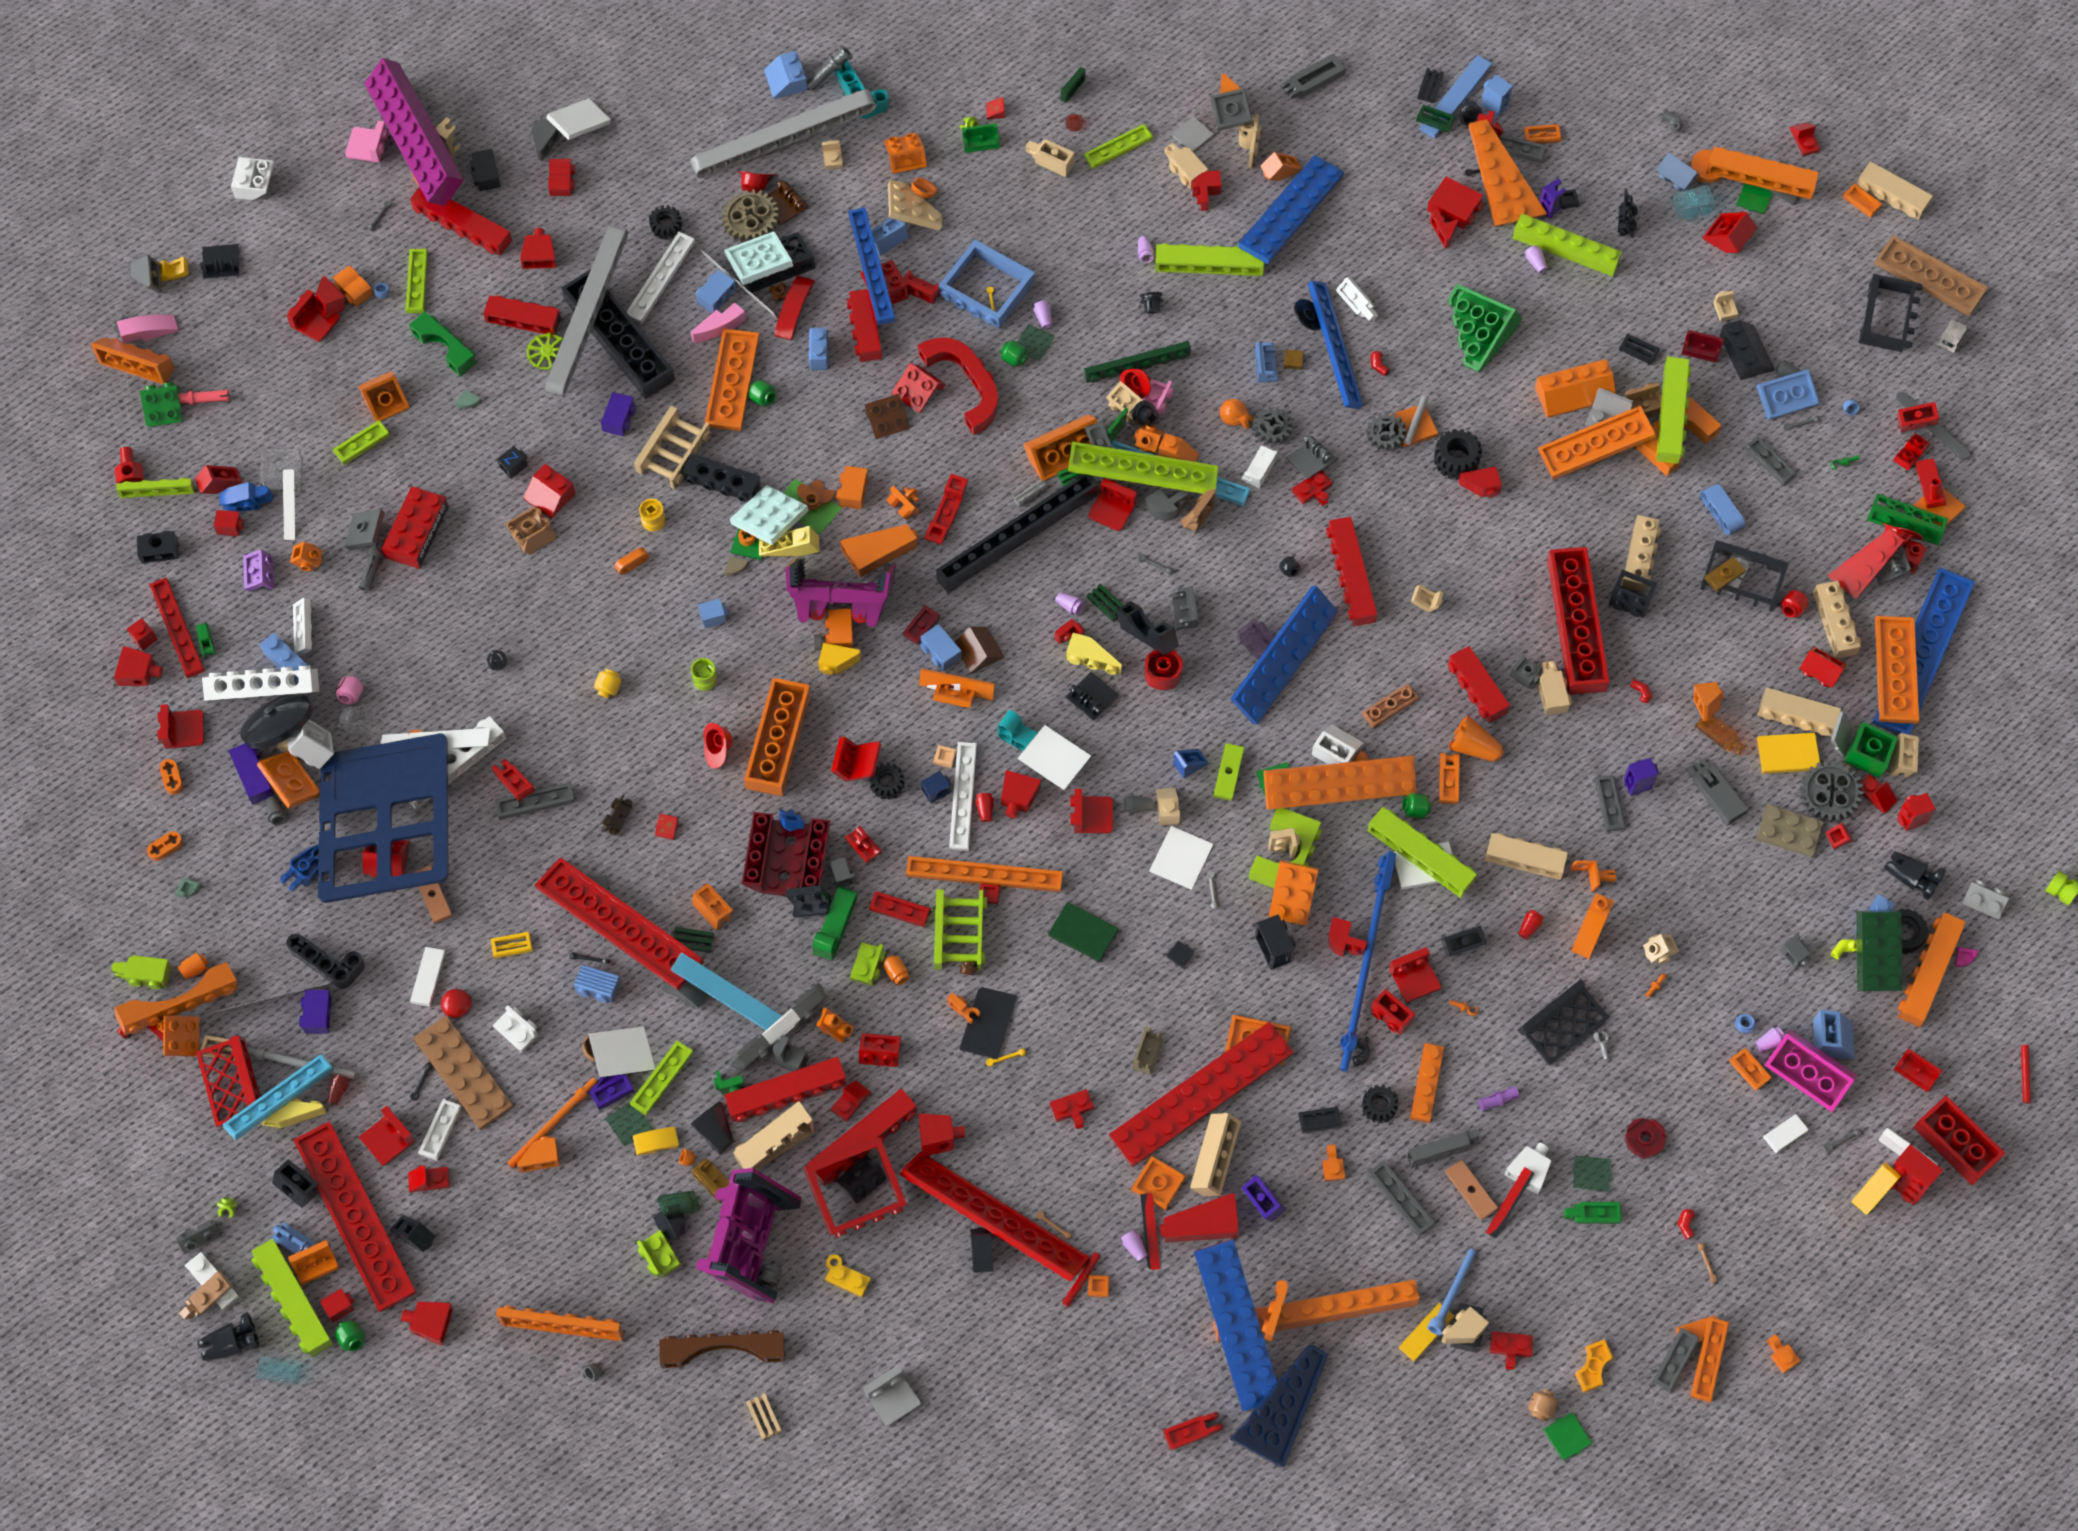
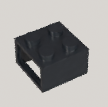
M1622 569L1613 589L1609 605H1612L1617 610L1630 612L1634 617L1644 618L1657 583ZM1625 576L1651 586L1648 596L1622 587L1623 577Z
M1279 914L1259 921L1256 924L1255 938L1270 970L1292 962L1293 955L1295 954V941L1292 936L1289 937L1287 924L1284 919L1281 920Z

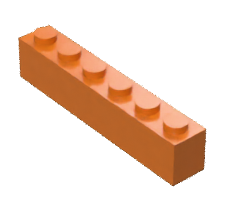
M1714 146L1706 174L1811 200L1819 172Z
M1943 912L1940 918L1936 917L1932 928H1935L1934 933H1929L1925 942L1928 947L1926 951L1922 950L1918 958L1921 961L1920 966H1915L1911 975L1914 980L1912 984L1908 983L1904 991L1907 997L1905 1000L1902 999L1897 1008L1900 1011L1898 1018L1921 1027L1966 921Z

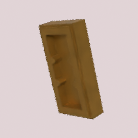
M1732 557L1708 573L1704 579L1717 592L1743 575L1746 570L1735 557Z

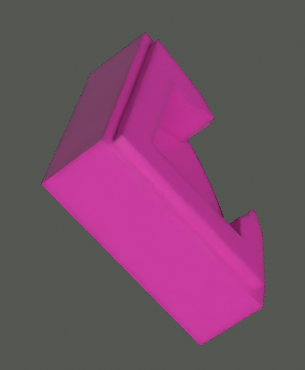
M1958 947L1955 967L1969 965L1975 959L1978 950Z

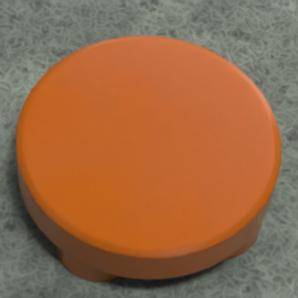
M1701 150L1693 156L1690 167L1700 174L1696 181L1711 183L1722 179V177L1706 174L1713 150Z

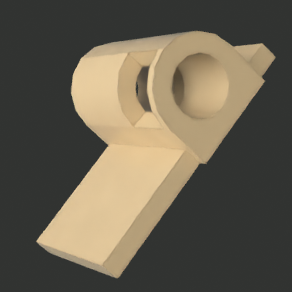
M1259 114L1252 117V124L1243 125L1239 128V145L1242 148L1250 149L1248 165L1250 169H1252L1253 157L1257 156L1261 126L1258 125Z

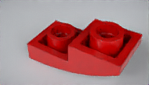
M1915 433L1894 457L1893 461L1908 471L1931 443Z

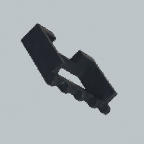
M1873 274L1869 283L1865 319L1861 327L1858 343L1902 352L1904 347L1911 348L1913 343L1906 341L1907 334H1914L1915 329L1909 327L1910 319H1917L1918 316L1917 313L1911 312L1912 304L1920 303V298L1914 297L1915 290H1922L1923 285ZM1878 288L1910 294L1902 339L1870 333Z
M1716 540L1700 589L1704 590L1706 585H1709L1704 578L1710 573L1716 553L1728 557L1733 555L1767 566L1766 569L1781 573L1773 599L1728 585L1717 591L1716 595L1720 596L1721 591L1725 590L1736 594L1735 601H1738L1741 595L1753 599L1754 607H1757L1758 601L1770 605L1769 611L1773 612L1789 563Z

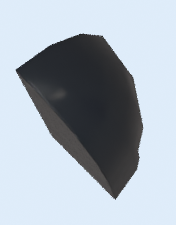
M678 1204L662 1209L653 1217L658 1229L664 1232L667 1239L673 1240L682 1235L685 1230V1218Z

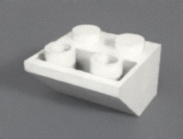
M238 157L231 185L235 198L255 200L267 193L274 161Z
M1331 724L1323 730L1313 745L1312 755L1327 764L1350 762L1355 759L1364 746V742Z

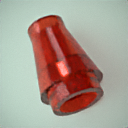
M334 1074V1077L330 1080L326 1101L338 1105L349 1087V1079Z

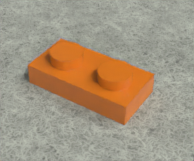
M1746 1048L1729 1060L1755 1091L1772 1078Z

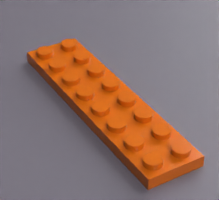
M1413 755L1264 770L1266 809L1268 810L1417 793Z

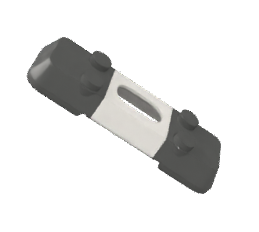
M817 983L795 1002L796 1005L763 1032L760 1038L754 1037L729 1060V1065L743 1072L756 1060L761 1062L770 1052L768 1049L776 1041L780 1040L782 1035H786L799 1022L802 1021L804 1024L814 1014L813 1010L826 998L822 985Z

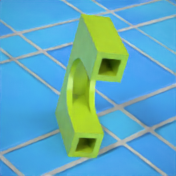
M1285 808L1276 809L1270 824V830L1273 831L1294 828L1295 834L1299 835L1300 845L1298 846L1300 854L1291 862L1306 866L1309 865L1306 862L1308 856L1312 857L1316 848L1313 846L1315 840H1320L1323 832L1320 829L1321 822ZM1256 856L1249 873V879L1274 888L1279 863Z

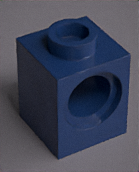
M941 771L920 782L921 790L930 804L949 794L950 786L952 785L948 776H943Z

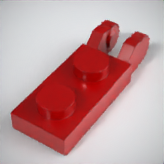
M506 759L501 761L505 770L501 771L496 765L491 767L495 776L518 801L535 792L533 785Z
M1213 1412L1203 1417L1201 1415L1164 1429L1163 1434L1170 1451L1223 1430L1222 1424H1217L1210 1428H1207L1205 1425L1207 1422L1216 1420L1219 1417L1218 1413Z

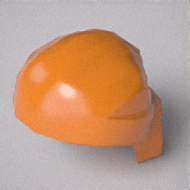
M1239 399L1224 401L1219 410L1222 421L1227 425L1235 426L1242 424L1243 428L1249 429L1248 421L1253 422L1254 419L1252 415L1248 414V409Z

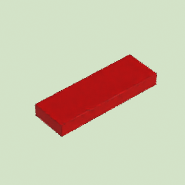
M875 891L869 910L925 927L931 908Z

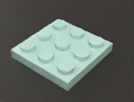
M774 231L724 250L727 259L743 285L793 266L790 256Z
M766 485L730 518V522L743 531L773 545L809 510L807 505Z

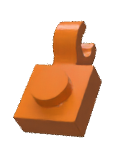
M952 992L947 997V1004L960 1016H963L969 1024L973 1023V1019L969 1017L970 1014L980 1016V1011L977 1008L967 1007V1002L962 996H956Z
M1335 1144L1327 1145L1328 1160L1322 1161L1325 1182L1345 1180L1343 1158H1336Z
M1776 1334L1766 1341L1775 1352L1770 1357L1782 1373L1801 1361L1789 1344L1784 1347L1782 1346Z

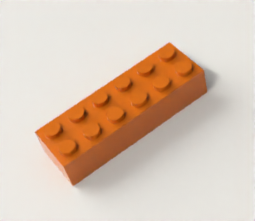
M772 678L744 778L746 789L783 797L811 697L810 685Z

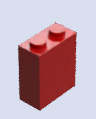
M1445 176L1428 201L1427 211L1431 213L1438 209L1447 222L1458 219L1457 227L1465 230L1467 225L1473 223L1475 213L1481 211L1484 205L1482 203L1483 195Z

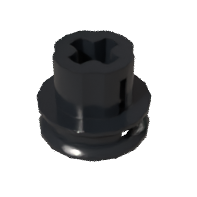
M1467 101L1463 104L1460 111V120L1462 124L1468 126L1470 123L1477 122L1479 113L1483 114V111L1475 101Z
M1162 292L1140 294V298H1142L1140 303L1144 304L1145 314L1161 312Z
M1143 400L1138 402L1132 410L1133 420L1140 425L1147 424L1152 426L1159 419L1155 406L1149 401Z

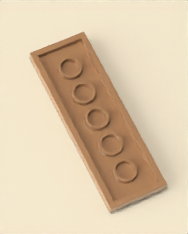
M1894 235L1874 262L1875 265L1902 280L1922 284V291L1967 316L1971 315L1988 289L1987 286Z
M444 1016L413 1038L480 1130L513 1108L511 1102L447 1016Z

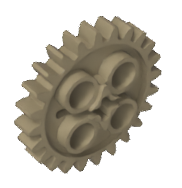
M754 189L751 194L747 190H745V195L739 192L738 198L732 196L733 202L727 201L728 206L723 207L725 212L722 213V222L725 231L728 232L729 236L732 235L734 240L739 237L740 242L744 239L749 241L768 234L769 231H775L773 226H778L777 221L780 220L777 202H774L773 197L769 198L768 193L763 195L761 190L758 194L755 193Z

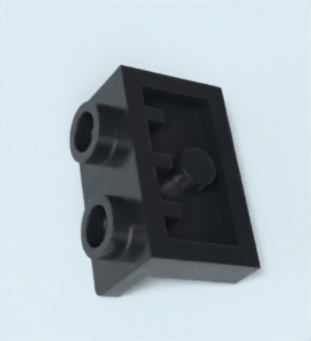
M822 885L786 890L785 896L794 905L792 913L794 918L829 913L832 897Z
M866 1155L836 1181L851 1196L853 1201L858 1204L875 1188L881 1185L887 1177L881 1167Z

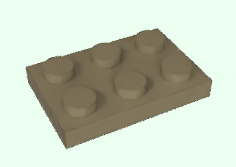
M1767 804L1756 840L1812 858L1823 821Z

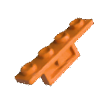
M923 668L920 671L919 685L925 687L927 685H937L933 697L934 701L970 708L974 697L993 700L994 683ZM943 684H960V691L949 689V685L941 686Z

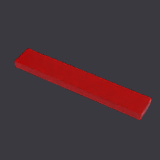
M167 577L150 583L149 586L186 677L190 678L205 672Z

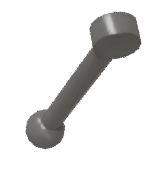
M390 201L384 202V207L381 210V212L378 214L373 223L368 225L369 230L372 231L375 229L376 223L379 221V219L384 214L386 209L391 207Z
M1815 416L1814 419L1802 422L1785 423L1784 429L1790 430L1793 427L1813 422L1819 423L1821 418Z
M1140 554L1138 556V560L1140 562L1145 561L1151 565H1154L1162 570H1165L1169 575L1173 574L1174 572L1173 568H1167L1152 560H1149L1146 558L1144 554Z
M1855 1129L1850 1135L1832 1144H1826L1824 1147L1825 1151L1831 1152L1833 1147L1854 1136H1860L1862 1131Z

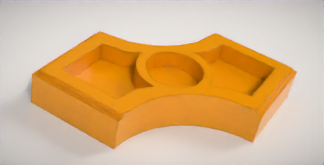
M1605 1339L1585 1347L1587 1352L1586 1363L1583 1368L1575 1373L1583 1393L1603 1385L1602 1369L1607 1362L1613 1359Z

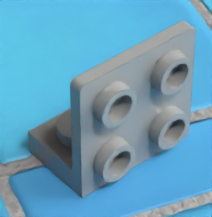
M1599 388L1585 426L1589 427L1630 410L1633 401Z
M899 1365L863 1387L864 1394L887 1427L921 1405V1402L903 1377V1371Z

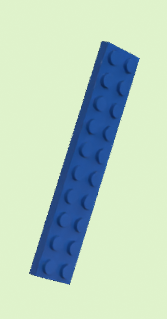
M1939 567L1915 622L1919 712L1975 583ZM1877 710L1872 721L1873 724L1898 735L1900 733L1910 735L1914 726L1913 723L1879 722V710Z

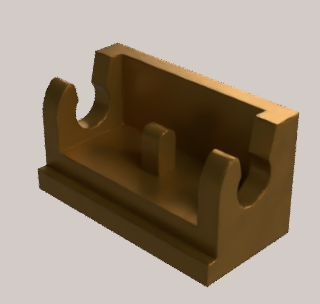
M707 1158L691 1170L693 1177L714 1198L718 1189L728 1187L729 1180Z

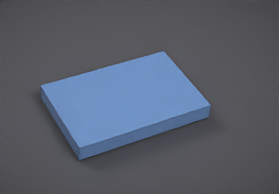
M1809 369L1756 385L1768 420L1820 404Z

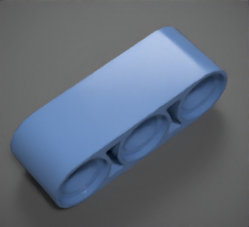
M1715 484L1700 492L1701 500L1726 535H1731L1745 527L1744 518L1719 484Z

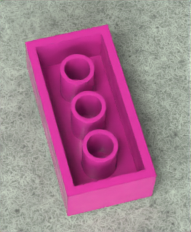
M1791 1029L1765 1064L1770 1070L1831 1112L1836 1108L1858 1076Z

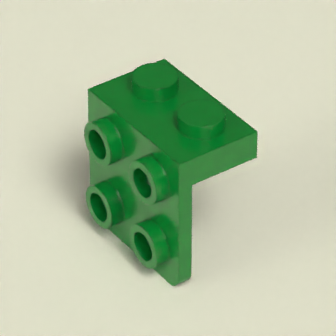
M174 382L163 383L161 388H156V385L145 386V390L140 391L146 426L178 423L183 420L178 392H181L180 385H174Z

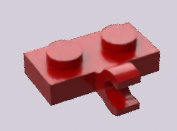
M1321 470L1311 478L1305 479L1293 487L1292 493L1302 504L1315 497L1324 506L1328 503L1327 499L1329 498L1325 490L1330 488L1333 482Z
M1087 1089L1050 1102L1056 1122L1072 1117L1076 1130L1084 1127L1081 1114L1094 1109Z
M1491 1331L1490 1353L1506 1355L1505 1369L1514 1370L1515 1356L1531 1358L1533 1336Z

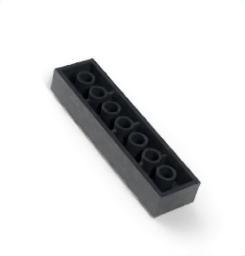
M590 270L561 287L563 299L573 311H575ZM607 289L591 333L644 399L675 381L673 368Z

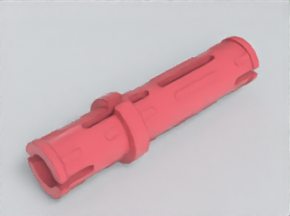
M228 389L178 393L180 404L195 405V403L229 401V396H221L228 395Z

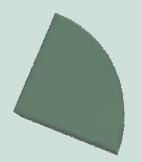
M465 390L455 402V405L462 409L471 406L475 407L481 402V398Z
M183 877L175 895L177 897L192 896L201 889L202 884Z

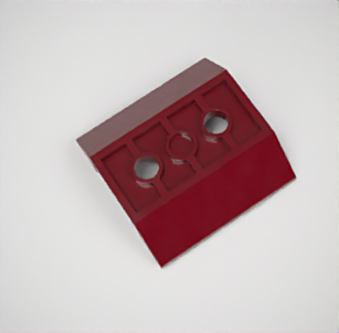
M754 812L742 885L761 894L785 896L787 889L821 885L831 821L811 818V823H804L803 829L789 831L784 829L779 820H774L773 814ZM788 837H793L796 839V842L793 845H787L785 840ZM782 873H788L790 878L782 881L779 879V876Z

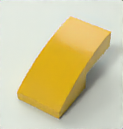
M185 257L178 258L169 263L165 260L159 262L161 282L189 275L188 259Z
M675 1127L656 1129L633 1136L637 1155L653 1154L658 1150L674 1149L679 1146Z

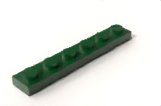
M1189 341L1087 367L1084 368V378L1086 383H1096L1103 378H1114L1127 369H1149L1156 364H1167L1175 359L1183 360L1190 356L1191 346Z

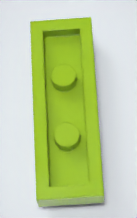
M378 420L335 447L333 452L341 463L346 465L390 437V434Z

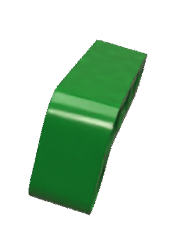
M838 887L821 932L818 931L814 937L812 949L815 956L831 961L834 960L842 940L840 937H843L849 922L847 920L850 919L857 901L858 892Z

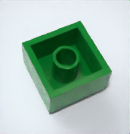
M1862 722L1853 735L1844 762L1880 778L1888 767L1898 737Z

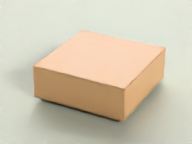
M938 745L933 764L952 769L957 749Z

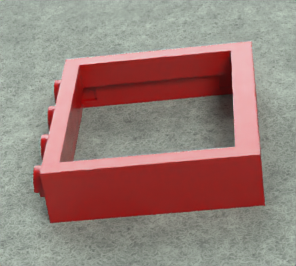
M880 1137L803 1168L829 1236L835 1235L838 1238L846 1235V1230L854 1227V1230L865 1227V1222L873 1220L874 1223L885 1219V1214L890 1212L892 1215L904 1211L902 1207L907 1205ZM877 1148L898 1202L835 1227L814 1173Z

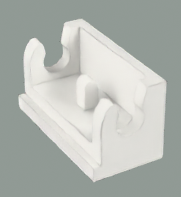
M1261 446L1241 480L1260 489L1276 462L1277 451Z

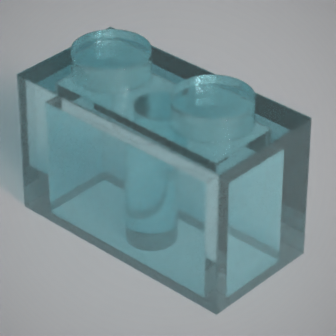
M1706 185L1674 193L1672 204L1678 219L1688 220L1702 214L1705 216L1713 212L1715 200L1709 186Z

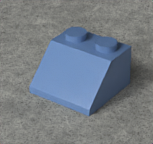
M797 51L779 55L764 69L774 99L807 91L806 77Z

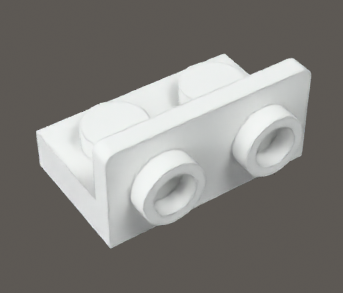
M507 1006L505 1008L506 1012L495 1022L493 1028L519 1051L523 1052L538 1037L537 1026L530 1020L526 1022L522 1018L523 1014L514 1007L512 1009Z

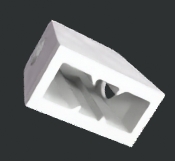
M1538 1143L1535 1150L1526 1146L1508 1166L1504 1175L1516 1182L1523 1168L1526 1167L1534 1172L1526 1188L1538 1195L1551 1160L1545 1157L1549 1148L1543 1143Z

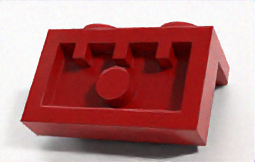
M862 1033L859 1046V1064L898 1067L901 1036Z

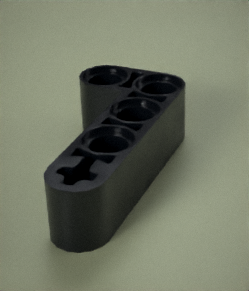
M292 934L287 939V947L293 956L340 989L348 988L365 968L362 956L356 951L347 953L340 962H337L299 934ZM316 954L314 958L308 959L309 955ZM359 960L358 964L351 965L353 961ZM331 964L329 969L323 970L325 965ZM346 975L345 979L338 980L340 976Z

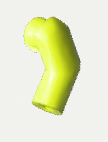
M1840 940L1830 953L1831 956L1839 959L1843 952L1857 951L1856 940Z

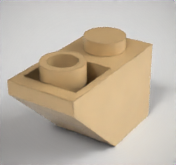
M1471 1307L1466 1311L1462 1309L1455 1317L1457 1320L1453 1326L1449 1324L1443 1330L1442 1334L1444 1336L1441 1342L1444 1344L1474 1343L1485 1331L1489 1322Z

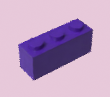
M244 743L228 750L252 805L274 796L272 792L274 788L257 766L258 758L261 757L258 749L249 748Z

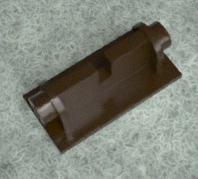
M624 794L613 800L610 806L612 808L610 815L607 814L603 819L602 824L604 827L602 831L609 829V833L612 835L620 832L625 821L619 818V816L627 818L633 807L631 800H623Z

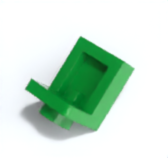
M715 1071L717 1078H713L716 1090L720 1089L722 1095L745 1088L742 1076L722 1081L720 1072Z

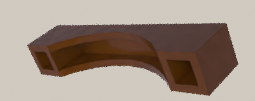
M770 1330L765 1334L750 1331L747 1332V1335L730 1332L726 1336H718V1334L711 1333L706 1334V1337L686 1335L685 1338L666 1336L664 1339H659L661 1368L683 1367L695 1357L719 1349L744 1351L756 1356L764 1363L785 1362V1337L778 1330Z

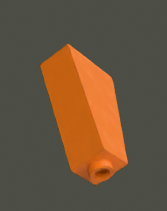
M908 524L843 539L840 541V546L858 576L862 577L917 547V539L919 537L914 529L911 530Z
M1598 893L1595 894L1572 947V952L1587 959L1590 958L1614 900Z

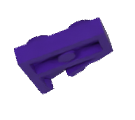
M626 1074L601 1077L599 1082L589 1091L599 1110L635 1092Z

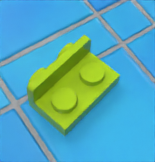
M861 942L850 980L873 986L874 980L878 981L881 969L878 968L880 962L884 963L887 953L884 951L883 944H879L878 947Z
M662 1230L657 1231L644 1241H637L639 1246L637 1250L643 1259L646 1258L649 1265H647V1268L653 1276L656 1275L663 1278L682 1265Z

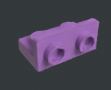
M260 549L243 556L245 590L250 592L263 586L270 590L274 588V559L272 555Z

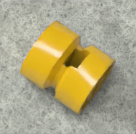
M653 498L643 501L639 507L643 527L652 532L662 529L666 520L661 502Z

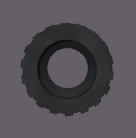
M1899 909L1898 911H1901L1902 923H1908L1914 929L1913 938L1902 940V953H1913L1915 950L1920 949L1928 936L1927 923L1918 912L1911 911V909Z

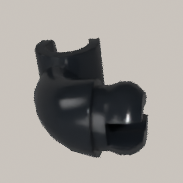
M1365 1036L1366 1044H1361L1358 1038L1357 1046L1362 1049V1052L1353 1056L1352 1060L1355 1066L1364 1065L1369 1059L1370 1048L1367 1036Z

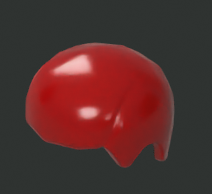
M451 989L442 997L440 1008L445 1016L458 1019L467 1015L470 1011L472 1000L466 991Z

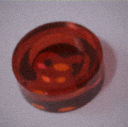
M1078 114L1067 116L1065 120L1066 128L1073 132L1079 131L1083 127L1082 117Z

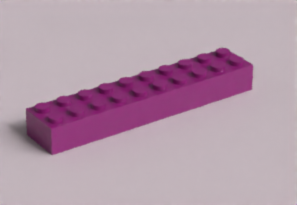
M382 58L366 79L364 85L427 201L445 206L464 179L400 63Z

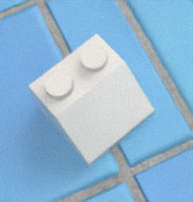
M308 720L298 732L287 739L288 750L293 756L302 758L308 765L315 766L318 769L334 754L331 733L311 720Z

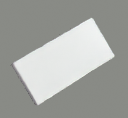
M1795 1114L1767 1133L1763 1138L1774 1152L1777 1153L1808 1132L1809 1129Z

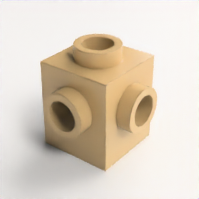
M1671 934L1654 935L1648 939L1649 942L1643 945L1645 955L1651 963H1667L1671 960V956L1679 952Z

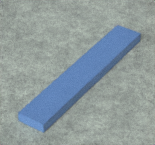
M1477 55L1435 109L1454 115L1491 68L1492 63ZM1425 124L1420 126L1422 132L1434 139L1441 131Z

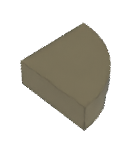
M730 557L724 572L725 576H734V574L744 571L748 566V561Z

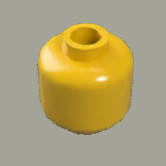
M609 669L600 671L594 684L595 689L599 691L598 695L609 698L610 695H617L622 683L619 677L620 674Z

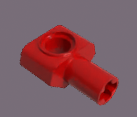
M120 448L121 463L114 468L116 483L143 481L142 463L134 462L132 448Z

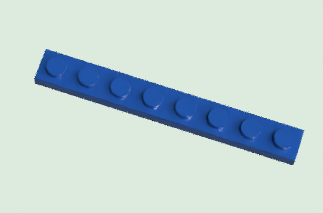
M866 208L848 211V216L877 325L895 322L893 308Z
M1311 281L1308 287L1344 406L1360 409L1363 403L1327 284Z

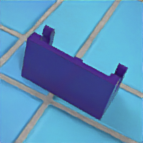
M1559 178L1543 187L1540 204L1546 211V216L1549 219L1560 211L1561 206L1556 208L1558 197L1565 193V188L1558 191V187L1561 184Z

